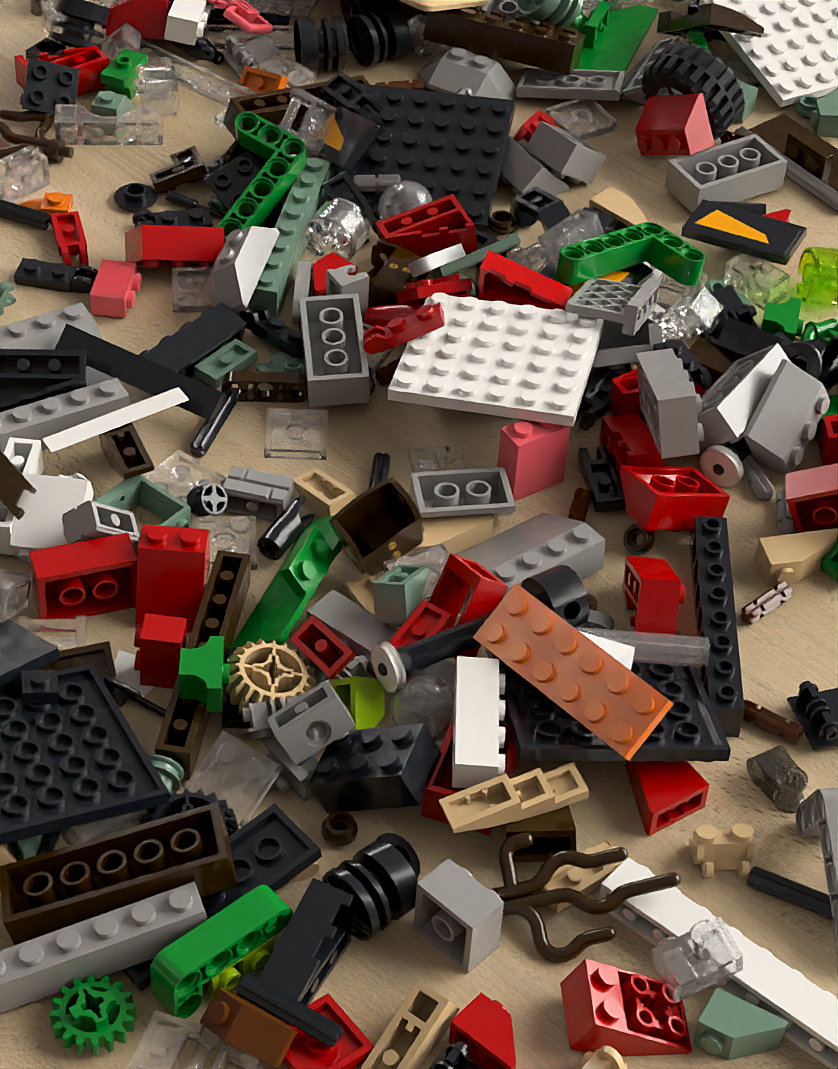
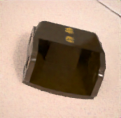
M379 239L372 246L371 264L374 268L367 273L369 275L368 308L398 303L396 292L406 290L405 284L426 280L429 272L413 278L408 268L409 263L422 257L400 245ZM380 254L386 255L388 260H383Z
M393 477L357 496L329 521L354 565L362 574L367 573L370 576L379 574L419 546L424 540L423 532L425 530L416 504Z

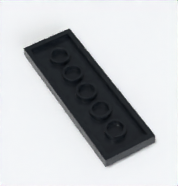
M275 803L229 836L238 887L201 897L207 918H211L260 885L265 884L276 892L322 857L320 848ZM153 959L122 970L140 991L151 985L150 965Z

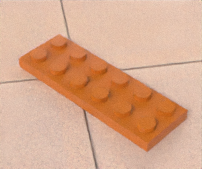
M517 583L513 585L473 636L476 641L628 761L673 705L669 699Z

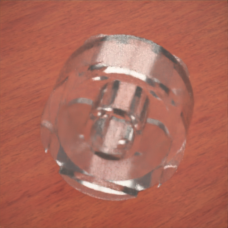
M158 63L136 66L137 79H134L133 86L135 95H140V102H138L139 118L177 116L179 111V100H176L178 82L174 65L172 63Z
M333 198L332 201H326L305 227V236L308 242L306 247L315 256L325 257L333 252L350 261L370 235L368 219L364 220L359 214L361 209L346 199Z

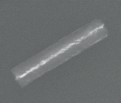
M574 627L584 633L635 647L633 662L705 668L708 663V637Z

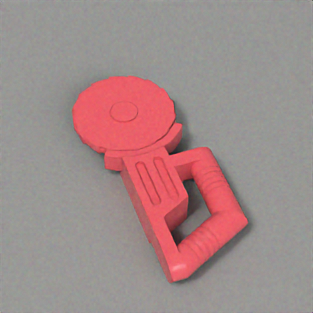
M207 0L215 4L216 8L226 9L223 16L247 34H269L273 31L272 24L259 15L260 12L245 0Z

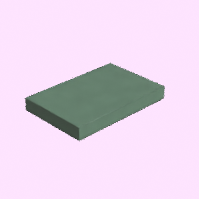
M517 233L437 268L431 272L432 277L436 279L457 274L476 264L482 263L488 250L500 255L520 245L521 240Z

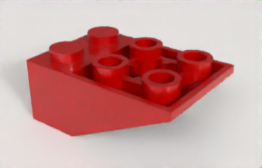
M586 958L560 983L570 1049L586 1053L588 1051L595 1052L606 1045L614 1048L621 1057L676 1055L692 1052L679 985Z

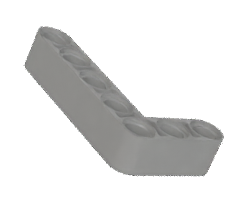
M838 788L817 789L797 806L796 826L801 837L820 836L838 948Z

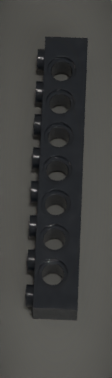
M695 516L690 539V555L700 679L725 737H739L745 708L727 518Z

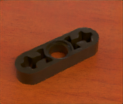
M230 371L222 378L221 392L225 390L230 393L234 392L237 395L236 400L240 402L300 403L308 398L306 376L301 373ZM262 383H268L273 386V389L263 391L257 386ZM232 384H237L238 388H233ZM248 384H252V389H248ZM279 385H283L282 390H279ZM292 386H298L299 389L294 390Z

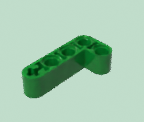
M264 884L254 888L165 947L155 956L150 965L152 994L176 1020L187 1019L196 1012L202 1003L203 984L281 932L293 916L292 909L269 886Z

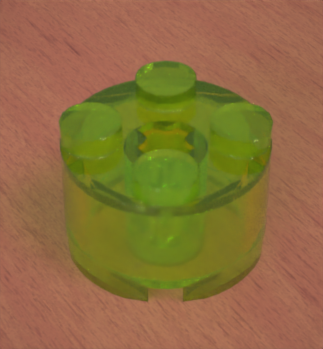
M815 246L805 248L801 255L797 272L802 273V283L797 282L798 298L802 299L801 302L838 306V249Z

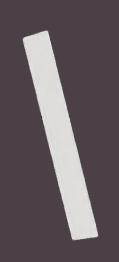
M177 387L45 437L42 440L51 452H55L186 402L189 399Z

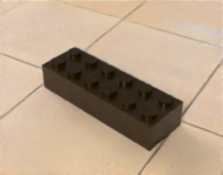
M481 6L434 12L428 11L423 39L570 75L580 63L585 35L580 34L579 30L575 28L565 27L563 30L555 28V24L541 21L538 24L530 22V18L517 15L514 18L506 16V12L501 10H491L489 12L482 10Z
M217 802L0 866L3 924L14 946L194 881L200 898L238 887L228 831Z

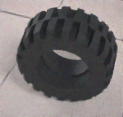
M677 42L668 45L643 74L642 91L644 92L646 102L652 95L703 93L713 140L719 139L744 108V92L740 88L738 78L733 76V71L726 67L719 57L716 58L711 54L712 52L707 49H701L699 45L694 43L689 45L688 42Z

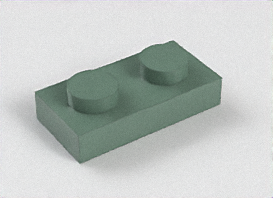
M234 339L195 365L194 375L217 389L222 385V378L226 373L230 371H243L257 361V351Z

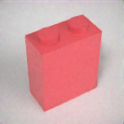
M522 419L501 428L497 467H505L514 502L564 481L571 426Z

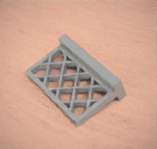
M601 278L590 279L566 303L565 312L623 323L622 334L634 336L656 308L660 279L648 278L643 286Z

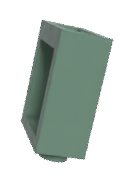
M142 475L124 479L94 500V502L127 511H132L141 505L165 520L159 526L192 528L191 507ZM139 539L136 543L132 544L136 557L138 552Z

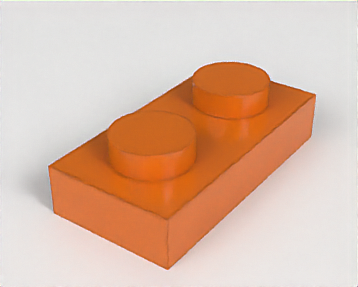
M245 65L236 90L251 95L285 89L289 78Z

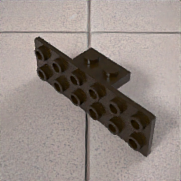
M781 114L748 129L838 192V149L785 114Z

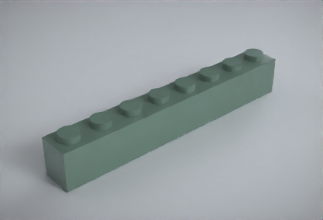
M306 157V166L294 181L275 225L280 234L251 296L249 310L251 309L252 311L253 307L261 306L269 310L271 317L278 318L297 272L298 260L301 261L327 198L322 184L331 179V161Z

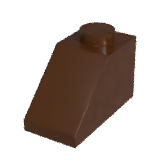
M217 987L199 1022L225 1042L275 1067H280L297 1034L296 1030L272 1013L238 993Z

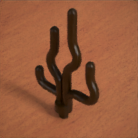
M2 109L0 111V118L3 120L41 122L36 129L34 137L11 132L10 128L0 121V134L7 142L15 144L7 148H0V159L12 158L21 154L31 155L24 164H7L5 171L8 174L27 175L35 170L43 157L61 162L64 157H73L74 149L66 147L63 140H49L45 138L52 125L48 114L31 110L19 112Z
M520 833L507 838L501 845L499 864L504 886L493 888L492 890L504 902L502 917L508 915L524 917L530 925L533 942L538 953L546 960L561 963L575 959L589 946L612 941L616 937V930L611 926L589 930L577 935L567 946L557 948L552 946L548 940L545 923L540 912L537 910L538 908L558 903H570L583 912L592 915H603L616 910L626 899L676 887L680 884L681 877L678 873L671 872L629 882L617 887L602 900H593L580 891L571 888H557L536 893L549 883L559 867L572 865L582 869L598 868L625 861L628 857V851L623 847L592 854H585L574 850L559 851L548 857L532 879L518 882L513 854L516 850L529 847L533 843V836L530 833Z

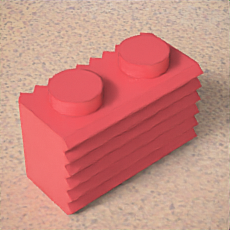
M102 259L93 288L90 291L91 314L93 316L97 314L98 316L103 315L104 317L109 316L111 318L114 316L115 318L120 317L124 319L128 308H134L135 291H140L142 275L137 273L136 263Z

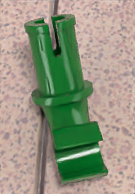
M831 318L817 323L813 321L807 322L801 335V341H820L821 339L828 338L829 331L836 330L838 321Z

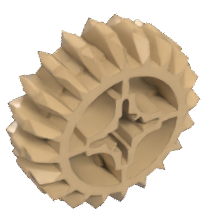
M261 638L256 644L247 641L243 647H237L226 663L230 664V685H224V694L230 696L231 705H239V714L241 713V708H247L249 703L254 704L266 701L268 716H270L268 700L274 701L277 712L279 711V698H283L285 705H287L286 698L305 694L316 687L317 679L314 678L315 668L309 666V658H300L299 649L291 651L288 649L287 643L280 646L276 644L274 639L269 644H266Z

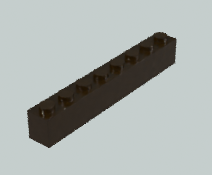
M217 551L187 649L199 648L205 645L210 636H224V663L227 662L250 585L249 554ZM178 673L154 750L156 755H163L179 763L185 773L183 780L191 782L211 712H207L206 706L199 700L180 698Z

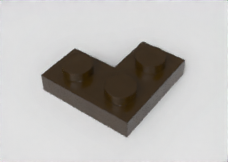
M194 145L170 155L174 165L152 173L149 176L158 194L161 192L167 193L169 190L173 191L178 185L186 182H196L203 175L208 174Z

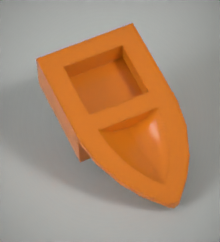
M45 192L43 198L31 199L18 205L48 214L71 212L73 196L72 194L60 192Z

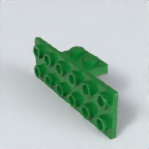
M611 0L610 3L600 1L596 9L591 10L589 21H585L581 34L585 35L584 47L580 63L575 69L626 72L655 20L658 9L622 0Z
M333 516L313 520L305 528L234 640L231 648L243 647L247 641L256 644L260 638L266 644H269L273 639L277 645H282L287 641L294 624L303 615L302 611L308 601L315 595L316 588L322 578L329 572V567L335 557L342 550L343 544L336 536L329 522Z

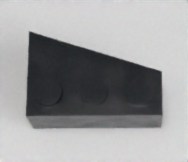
M0 349V412L87 387L86 350Z
M313 878L265 967L260 968L256 977L304 1005H309L351 943L353 895Z

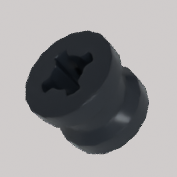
M217 483L195 486L190 489L187 495V505L191 507V513L197 517L220 514L227 506V494L224 488Z

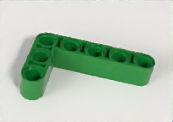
M243 112L236 117V139L242 147L264 158L267 162L220 221L218 227L224 228V243L226 242L227 235L236 229L242 230L250 226L260 227L306 166L304 142L252 112ZM250 214L251 216L244 217L243 215Z
M643 222L562 247L554 276L561 283L573 285L648 262L678 283L686 286H695L699 283L706 256L700 250L661 225L653 222Z

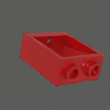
M450 553L429 599V603L452 614L453 622L447 629L453 627L470 587H473V590L457 625L493 612L502 601L508 588L505 583L478 562ZM481 645L455 655L452 658L457 659V656L476 657Z

